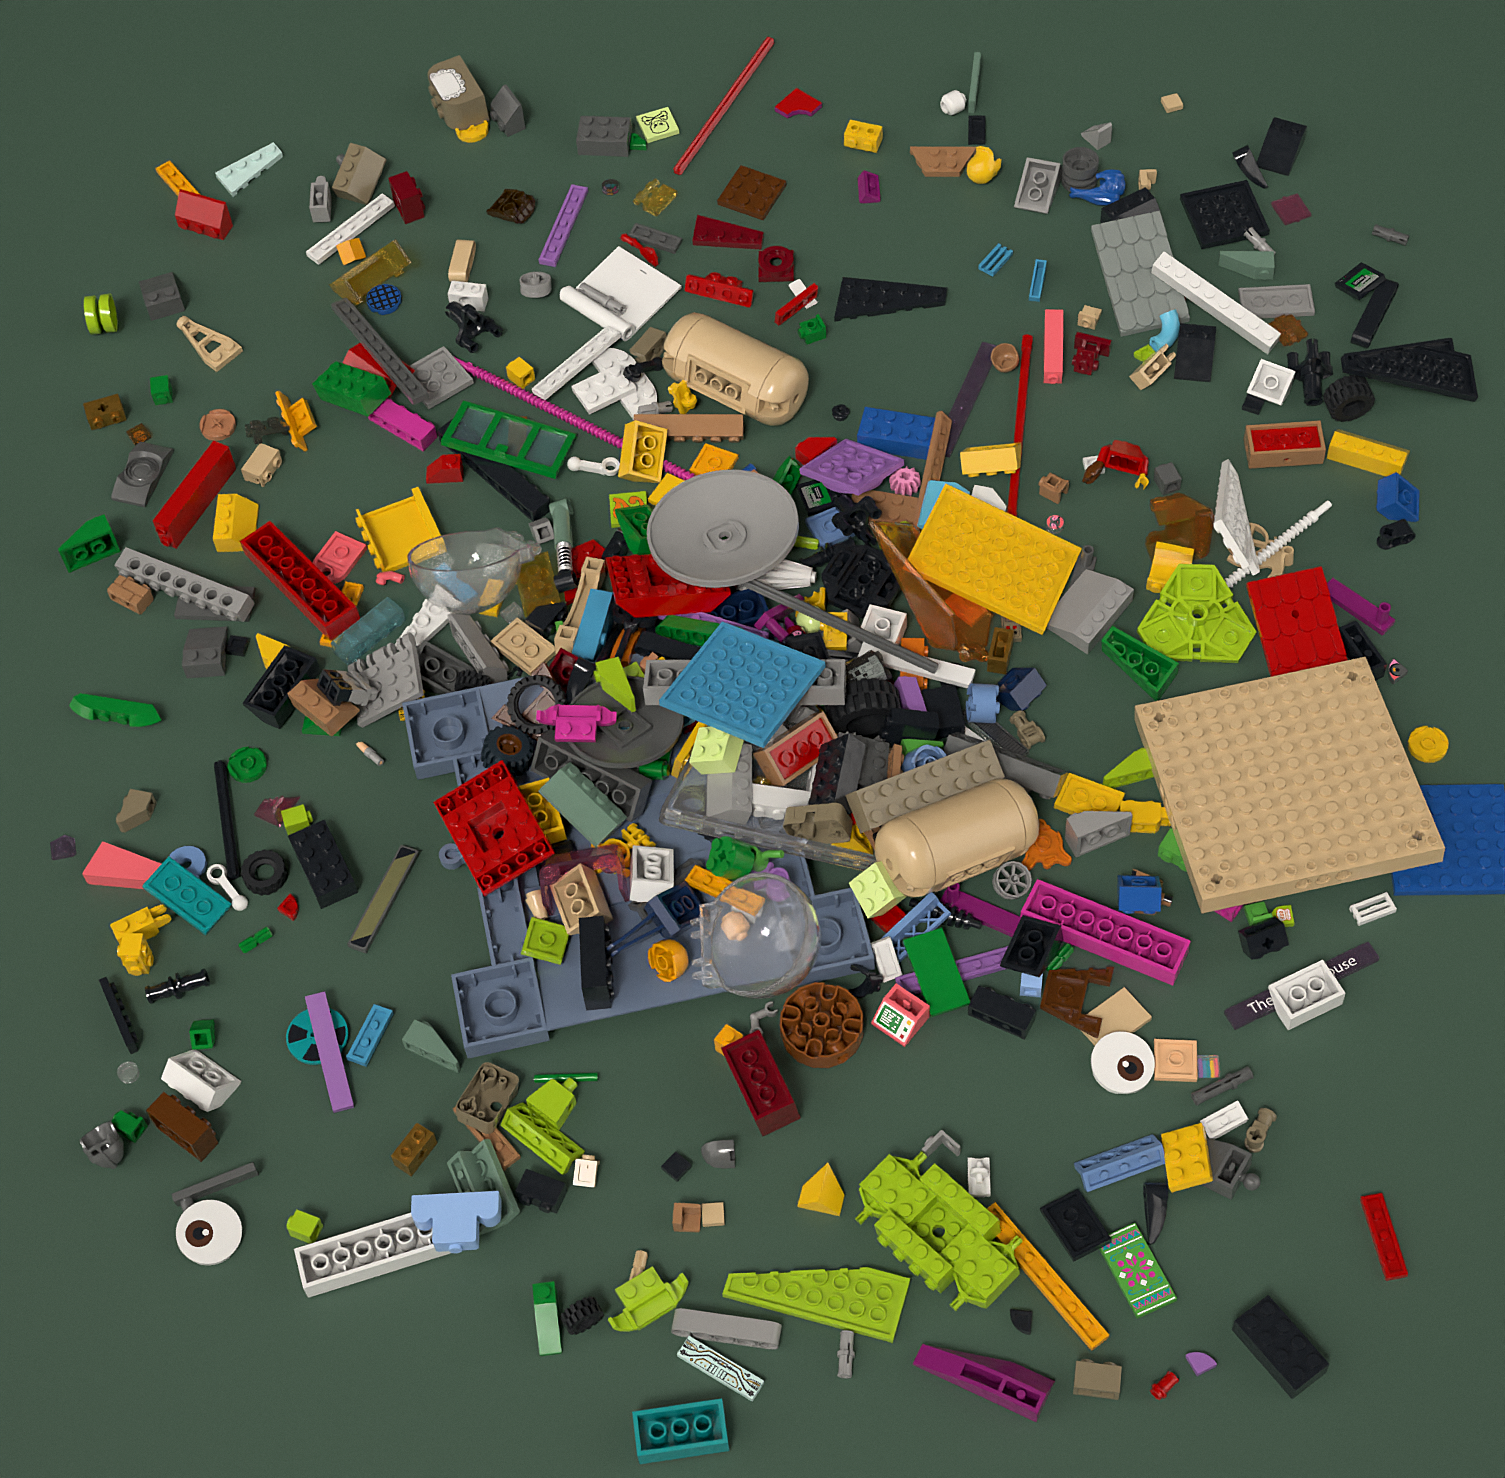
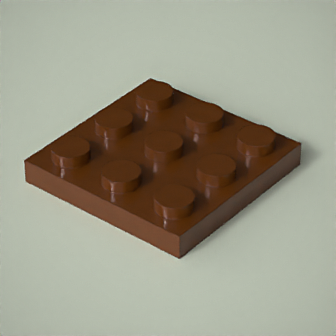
M740 165L717 199V204L764 221L787 186L786 180Z

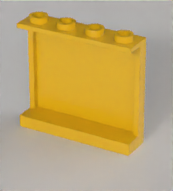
M419 487L411 489L412 497L361 515L359 509H356L358 515L355 518L358 528H363V531H361L365 542H369L367 547L370 555H375L376 558L373 559L377 569H381L382 572L396 571L446 552L444 540Z

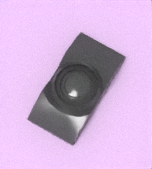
M139 442L129 453L124 470L117 476L111 499L146 508L174 450L168 447Z

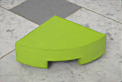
M1148 344L1135 351L1133 356L1144 362L1155 351Z

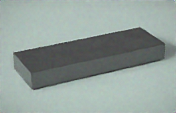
M635 223L628 236L637 239L639 243L673 254L676 253L682 244V238L638 223Z

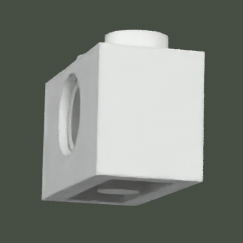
M451 281L448 291L449 303L456 301L462 306L471 304L476 308V311L485 312L489 299L486 284Z

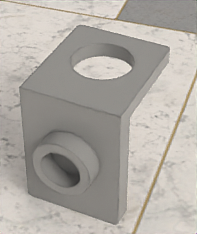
M941 1130L935 1136L932 1135L926 1140L922 1152L929 1157L943 1143L956 1156H959L960 1145Z

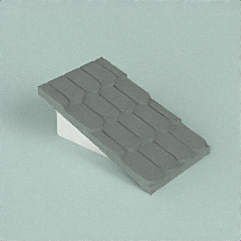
M1160 211L1091 225L1093 240L1121 337L1162 328L1159 316L1175 309L1177 310L1180 323L1189 322L1190 316L1184 295L1151 273L1153 264L1163 252L1173 257Z

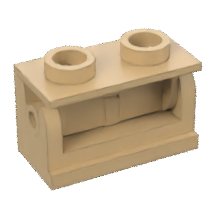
M260 443L241 469L244 480L255 484L260 483L261 487H264L271 480L275 470L281 466L282 459L279 450Z

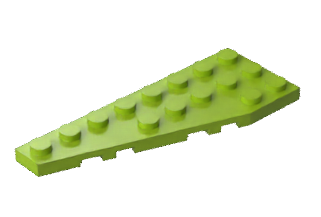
M869 1267L854 1270L841 1268L840 1270L825 1271V1269L797 1270L788 1273H778V1271L766 1274H756L755 1272L731 1273L728 1275L722 1295L732 1300L893 1343L910 1285V1278Z

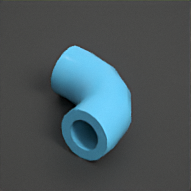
M1176 309L1159 316L1162 323L1161 332L1151 337L1149 341L1150 346L1155 352L1165 344L1169 346V349L1178 338L1180 322Z

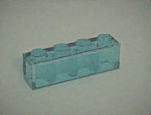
M389 597L385 598L331 642L334 654L347 665L356 662L380 640L386 638L396 627L403 624L406 620L403 609Z

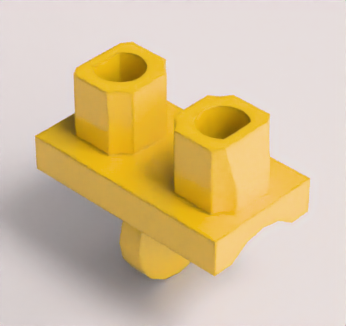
M682 380L679 384L674 382L668 387L669 394L673 395L674 398L673 404L675 408H678L680 414H687L690 409L696 406V395L691 394L690 388L687 387V381Z

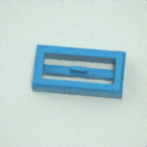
M998 243L979 264L978 269L993 277L1013 255V250L1010 249L1008 251L1007 247L1004 246L1002 248L1001 244ZM1003 254H1005L1004 257L998 262L999 258Z

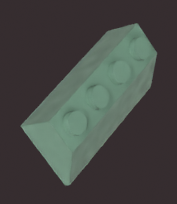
M571 762L562 767L538 791L595 847L614 834L628 818L620 808L616 807Z

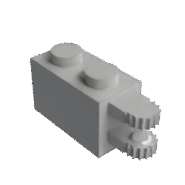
M319 176L316 178L315 183H311L309 209L313 223L330 222L332 195L325 176Z

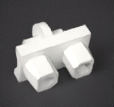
M968 1158V1193L974 1198L990 1197L989 1158Z

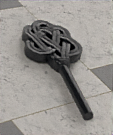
M619 605L614 606L612 618L616 623L624 624L625 631L615 657H619L621 662L631 635L638 631L639 627L650 628L655 626L658 616L635 618Z

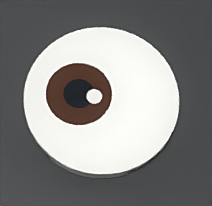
M1113 1032L1104 1036L1097 1042L1091 1054V1068L1094 1078L1104 1089L1115 1094H1130L1140 1091L1148 1084L1154 1072L1155 1061L1150 1047L1143 1039L1129 1032Z
M204 1200L191 1205L183 1212L176 1227V1240L180 1251L188 1259L200 1265H216L226 1261L236 1251L242 1237V1225L237 1213L229 1205L217 1200Z

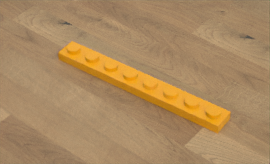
M995 1202L989 1206L987 1210L1000 1220L1001 1232L995 1237L997 1241L1006 1245L1016 1235L1022 1239L1023 1242L1014 1250L1017 1264L1092 1351L1107 1340L1109 1334L997 1203Z

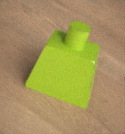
M569 1077L562 1085L551 1079L526 1099L527 1105L552 1126L560 1130L576 1105V1099L572 1092L578 1085Z

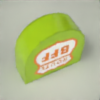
M1291 905L1278 906L1273 910V917L1276 916L1284 923L1285 927H1294Z

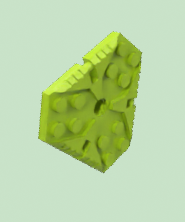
M1178 564L1160 592V599L1154 601L1137 628V633L1144 644L1174 661L1187 662L1200 660V662L1238 663L1256 635L1255 628L1238 601L1234 603L1232 600L1233 593L1216 566L1205 564ZM1224 603L1227 605L1225 608L1221 606ZM1193 614H1199L1201 618H1195ZM1193 648H1200V652H1193Z

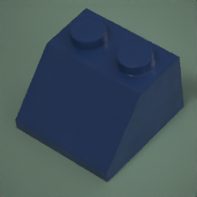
M1012 668L996 684L999 686L996 701L1011 711H1024L1030 706L1029 703L1042 694V690L1047 685L1035 668Z

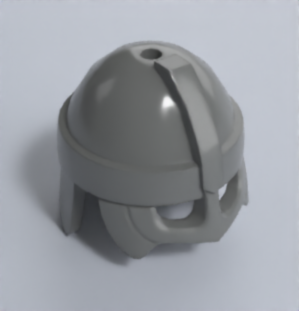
M107 1121L97 1126L79 1139L83 1152L93 1164L95 1163L103 1168L115 1169L122 1160L124 1142L112 1121Z

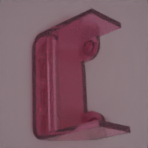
M610 844L556 854L543 861L539 878L542 904L549 916L553 915L549 885L555 884L560 876H563L580 863L592 870L601 869L607 874L617 873L619 891L624 901H629L624 856L618 845Z

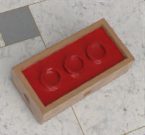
M1321 421L1246 425L1244 444L1249 469L1323 464L1326 447Z
M821 711L809 715L767 743L764 748L754 752L753 755L770 785L780 787L818 762L821 745L838 737L825 713Z

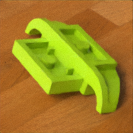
M653 1266L615 1289L625 1308L620 1315L608 1318L609 1323L617 1331L629 1332L643 1329L676 1308L687 1289V1278L681 1273L670 1284L668 1282L664 1284Z

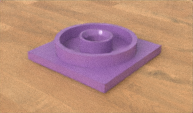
M844 439L802 466L800 474L822 482L825 487L832 491L859 496L864 492L875 489L883 482L884 478L904 466V459L849 439Z

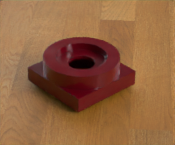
M770 246L763 251H759V282L794 281V250H789L783 246ZM779 258L782 260V263L778 266H773L770 264V260Z

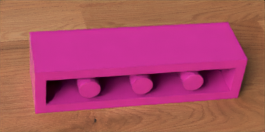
M388 397L368 416L370 421L423 452L437 438L436 427L433 423L421 419L418 414L409 412L404 406H399Z

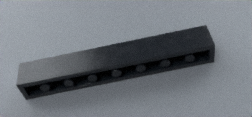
M452 420L437 430L440 442ZM460 422L452 438L478 445L480 440L474 432L468 431L466 426ZM447 447L454 454H461L462 461L532 522L541 519L550 512L549 497L539 492L537 487L533 483L530 484L523 474L517 473L513 466Z

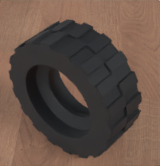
M266 849L255 851V853L250 854L243 861L241 876L245 886L252 893L261 896L271 895V893L277 892L286 883V877L288 876L287 868L282 857L277 852ZM264 864L271 865L274 868V874L270 879L260 881L255 877V870L259 866Z

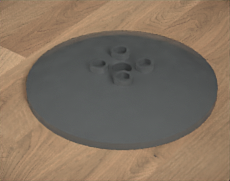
M626 676L635 698V712H631L602 690L600 682H597L580 692L569 705H600L606 707L611 712H617L616 723L610 726H597L596 742H568V744L581 758L598 766L616 769L642 766L659 759L673 748L683 730V715L660 705H645L643 692L644 678ZM621 727H629L626 730L620 729Z

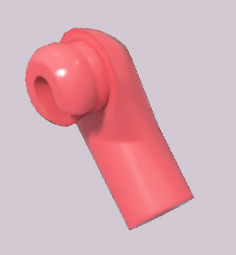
M394 571L379 572L376 576V583L385 585L386 580H391L402 584L405 576Z

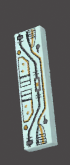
M688 1336L677 1353V1357L752 1402L764 1385V1380L691 1336Z

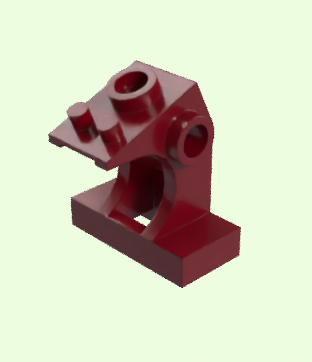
M1077 332L1074 341V349H1077V354L1074 355L1072 360L1074 372L1091 376L1093 371H1097L1099 356L1109 357L1112 340Z

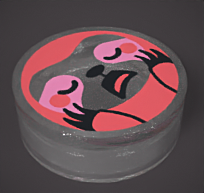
M1054 514L1046 519L1047 531L1054 534L1063 531L1065 524L1063 517Z

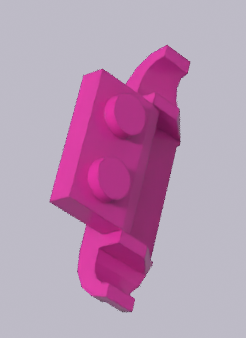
M557 704L544 711L537 710L536 720L542 724L556 726V742H596L597 726L615 724L617 712H611L606 707L600 705Z

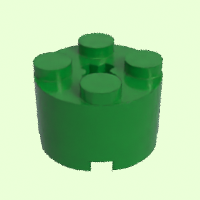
M728 836L715 838L712 841V848L709 853V859L706 862V868L715 876L735 882L742 881L743 879L741 878L751 872L754 864V852H751L750 849L752 846L748 842Z

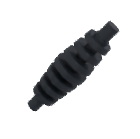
M911 898L909 906L914 908L920 901ZM939 901L951 913L942 925L947 923V926L953 927L955 924L956 928H961L963 925L965 930H969L971 927L981 929L982 922L975 920L973 914L968 913L966 916L965 910L961 909L959 911L958 907H952L950 903L944 905V902ZM937 906L931 912V917L939 918L944 912Z

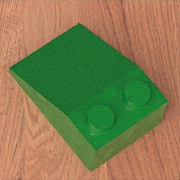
M648 504L615 509V514L627 546L633 554H651L647 541V525L653 510Z
M105 514L86 521L58 548L68 573L121 552Z

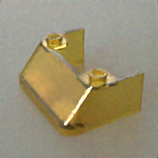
M395 239L329 285L342 299L347 297L356 306L363 301L362 297L372 288L380 285L393 275L395 278L404 272L403 268L412 262Z

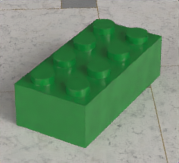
M337 361L332 363L312 383L320 400L367 417L392 394L383 377Z

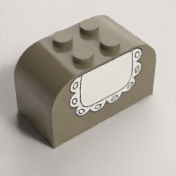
M460 55L439 62L429 69L428 80L430 86H428V90L433 97L431 102L434 109L437 108L439 118H443L448 127L454 130L456 128L465 130L471 125L476 126L484 123V120L489 121L484 94Z

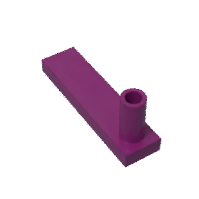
M1334 578L1327 583L1333 603L1382 636L1394 625L1395 619L1389 616L1391 610L1389 603L1383 602L1378 608Z
M800 594L794 596L797 599L804 600ZM779 604L766 611L754 626L758 630L766 627L780 642H783L789 634L777 621L795 610Z
M958 883L947 887L940 900L944 902V905L950 903L952 907H958L959 911L961 909L965 910L966 916L968 913L973 914V918L981 921L983 925L1010 937H1013L1020 922L1019 916L959 891Z

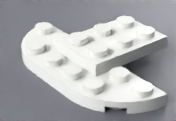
M607 348L592 361L599 372L598 374L572 386V391L589 414L619 400L634 420V414H638L639 406L657 402L655 387L644 372L641 373L638 382L629 381L624 377L623 371L625 367L630 364L635 365L636 361L628 353L615 348Z

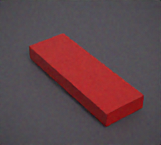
M813 283L775 313L774 322L778 326L783 324L817 297L818 286Z

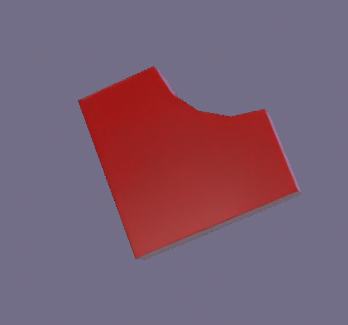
M795 88L775 106V111L787 119L797 114L813 116L822 108V102Z

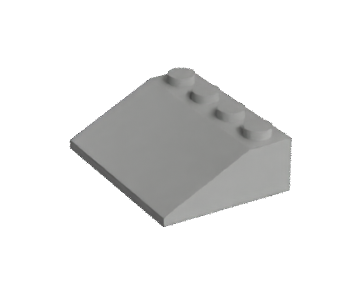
M1086 569L1059 600L1046 628L1084 653L1089 654L1133 601L1134 589L1119 579Z

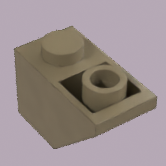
M134 789L129 790L128 795L123 799L121 812L116 816V823L121 832L125 833L150 820L157 803L152 793Z

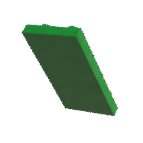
M939 928L903 940L925 1003L930 1006V1017L968 1006L970 1000L943 929Z

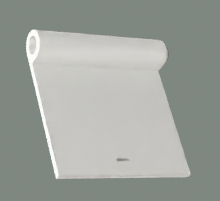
M618 246L581 283L585 282L594 289L607 296H612L614 300L624 304L626 309H623L625 312L622 315L604 308L603 305L579 292L578 289H581L579 288L580 284L576 288L572 286L563 287L560 291V300L601 327L610 326L619 331L621 334L620 339L628 341L682 287L677 282Z

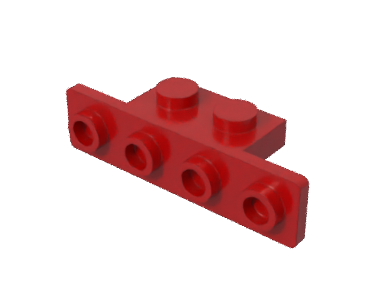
M717 272L709 273L705 278L690 274L686 276L685 292L745 307L752 306L754 291L743 288V281L737 280L736 277H724Z

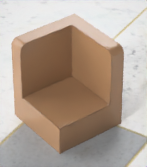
M674 1203L672 1221L674 1231L700 1232L702 1213L700 1204Z

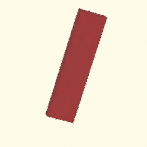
M1377 1193L1361 1196L1360 1202L1385 1280L1389 1281L1407 1277L1408 1271L1383 1194Z

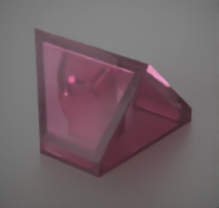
M280 796L279 798L275 797L273 800L271 798L269 800L264 799L254 815L280 827L283 823L281 811L294 807L300 797L285 798Z

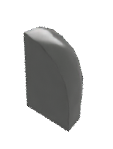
M734 1140L712 1141L701 1147L702 1157L707 1164L714 1168H735Z

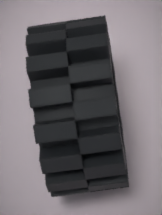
M466 669V671L462 670L459 672L454 690L461 691L492 684L490 678H487V675H482V672L476 673V670L471 672L470 669Z
M591 1296L583 1298L582 1301H576V1304H571L570 1308L564 1310L565 1312L561 1314L560 1318L568 1333L577 1335L579 1332L583 1333L586 1329H591L592 1325L595 1326L597 1321H601L604 1313L595 1297L592 1298Z

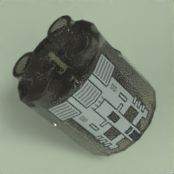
M869 650L862 656L845 662L846 684L852 680L857 681L862 678H877L878 680L883 679L889 682L892 679V675L887 668L885 669L882 663L883 657L879 651Z

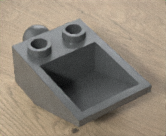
M1207 1138L1213 1181L1201 1184L1202 1186L1230 1200L1234 1197L1241 1182H1243L1247 1190L1254 1191L1259 1188L1261 1183L1259 1176L1254 1173L1246 1174L1251 1166V1153L1233 1144Z

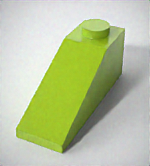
M619 657L596 662V671H593L596 683L600 682L602 690L628 710L635 712V698Z
M1140 748L1129 755L1104 776L1102 785L1116 788L1153 778L1152 766L1146 749Z

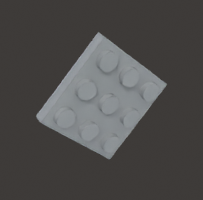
M444 346L410 365V367L415 369L414 377L429 394V399L422 401L428 409L474 384L473 378Z

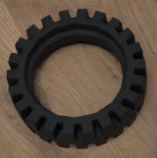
M533 675L521 679L511 688V693L507 697V712L517 728H521L522 731L531 734H542L550 729H555L556 726L533 724L524 719L519 711L518 703L521 694L530 686L540 685L546 687L552 693L555 705H566L567 698H565V692L555 680L546 676Z

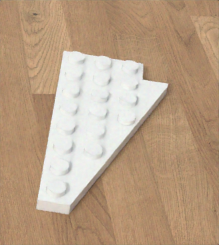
M1227 459L1222 462L1220 470L1218 498L1216 500L1217 505L1215 507L1216 513L1213 525L1217 533H1221L1224 537L1223 542L1227 549L1230 548L1232 550L1235 562L1240 564L1243 569L1248 567L1252 575L1260 572L1241 485L1238 473L1230 460Z

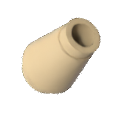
M541 890L527 893L525 901L534 917L542 920L547 919L545 894H542Z

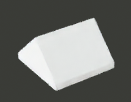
M1261 359L1247 393L1281 406L1290 394L1296 372Z

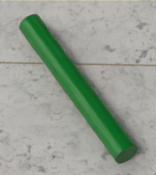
M598 1073L534 1075V1082L547 1083L551 1079L557 1082H565L568 1077L575 1082L598 1081Z

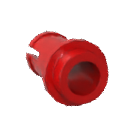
M1168 1371L1157 1384L1154 1383L1150 1392L1158 1400L1165 1399L1167 1397L1166 1393L1179 1380L1174 1373Z

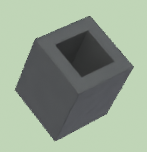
M1172 462L1161 464L1155 468L1154 481L1163 496L1180 490L1182 478Z

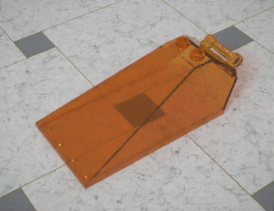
M871 520L869 525L924 635L927 637L928 643L934 648L958 651L962 662H969L970 660L986 662L989 653L985 650V647L988 643L991 618L994 616L990 610L926 580L908 560L921 533L914 524Z

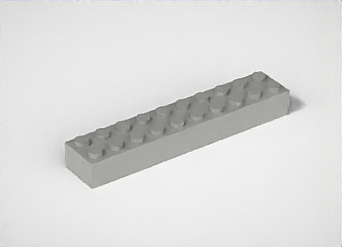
M820 659L825 661V668L797 705H845V659ZM646 660L643 685L645 705H660L659 699L691 660Z

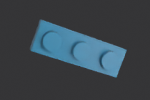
M376 1004L373 1005L346 1056L347 1060L367 1067L394 1015L392 1010Z

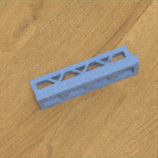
M931 892L882 938L887 936L891 938L894 950L897 951L898 962L900 963L908 956L905 947H901V940L904 937H914L935 930L951 913ZM937 906L944 912L939 918H931V912ZM927 922V929L924 932H916V926L919 923Z
M1152 1134L1075 1162L1074 1167L1081 1175L1084 1189L1089 1192L1165 1164L1162 1143Z

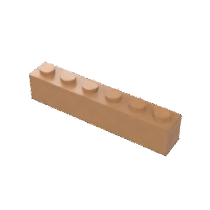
M634 414V421L637 420L668 429L666 442L667 440H674V442L692 440V442L700 443L703 440H710V442L719 443L721 440H729L731 443H738L740 440H744L743 414Z

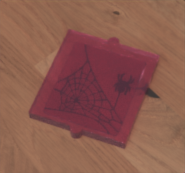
M1298 194L1288 197L1283 196L1282 199L1271 202L1272 207L1284 225L1300 222L1302 219L1311 217L1310 211Z

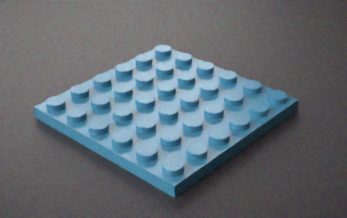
M722 621L659 699V704L669 710L764 748L824 670L825 661Z

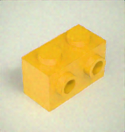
M855 120L849 121L844 132V146L877 153L883 139V126Z
M143 933L122 934L121 945H118L117 955L121 958L123 966H125L129 974L135 976L149 974L154 958Z

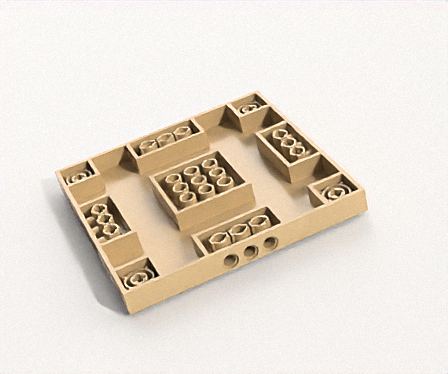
M1366 657L1135 706L1134 720L1143 746L1147 751L1152 772L1201 913L1443 862L1445 846Z

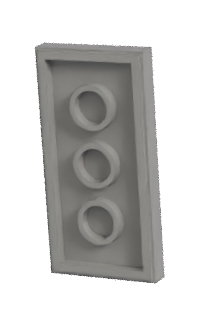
M1310 284L1238 289L1240 305L1260 319L1314 316L1315 314Z

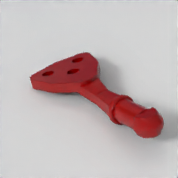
M626 233L621 235L620 238L623 242H627L632 247L639 249L641 255L654 267L658 265V257L653 248L643 247L637 239L628 236Z

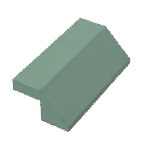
M483 1139L472 1151H458L447 1162L459 1193L499 1191L501 1220L494 1227H486L480 1223L479 1236L508 1224L520 1213L490 1139Z

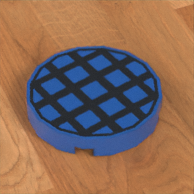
M382 284L372 288L366 297L368 308L372 312H378L380 315L396 311L402 302L400 291L395 286L389 284Z

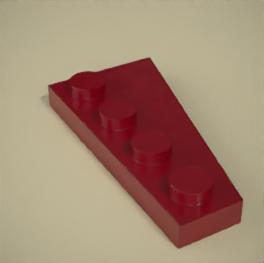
M697 215L692 242L696 246L762 250L764 233Z

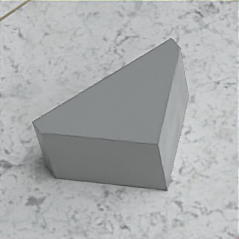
M1108 122L1094 125L1082 132L1081 135L1094 148L1099 150L1111 143L1112 124Z

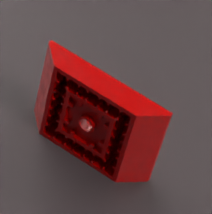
M651 554L606 557L615 603L635 618L712 612L731 595L730 587L711 588L694 586L671 577L658 566Z
M503 760L433 802L484 897L555 854L551 842ZM504 831L501 838H495L497 832Z

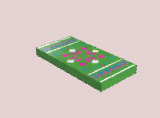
M1136 1223L1110 1233L1109 1236L1112 1239V1243L1099 1250L1136 1318H1141L1176 1302L1177 1297Z

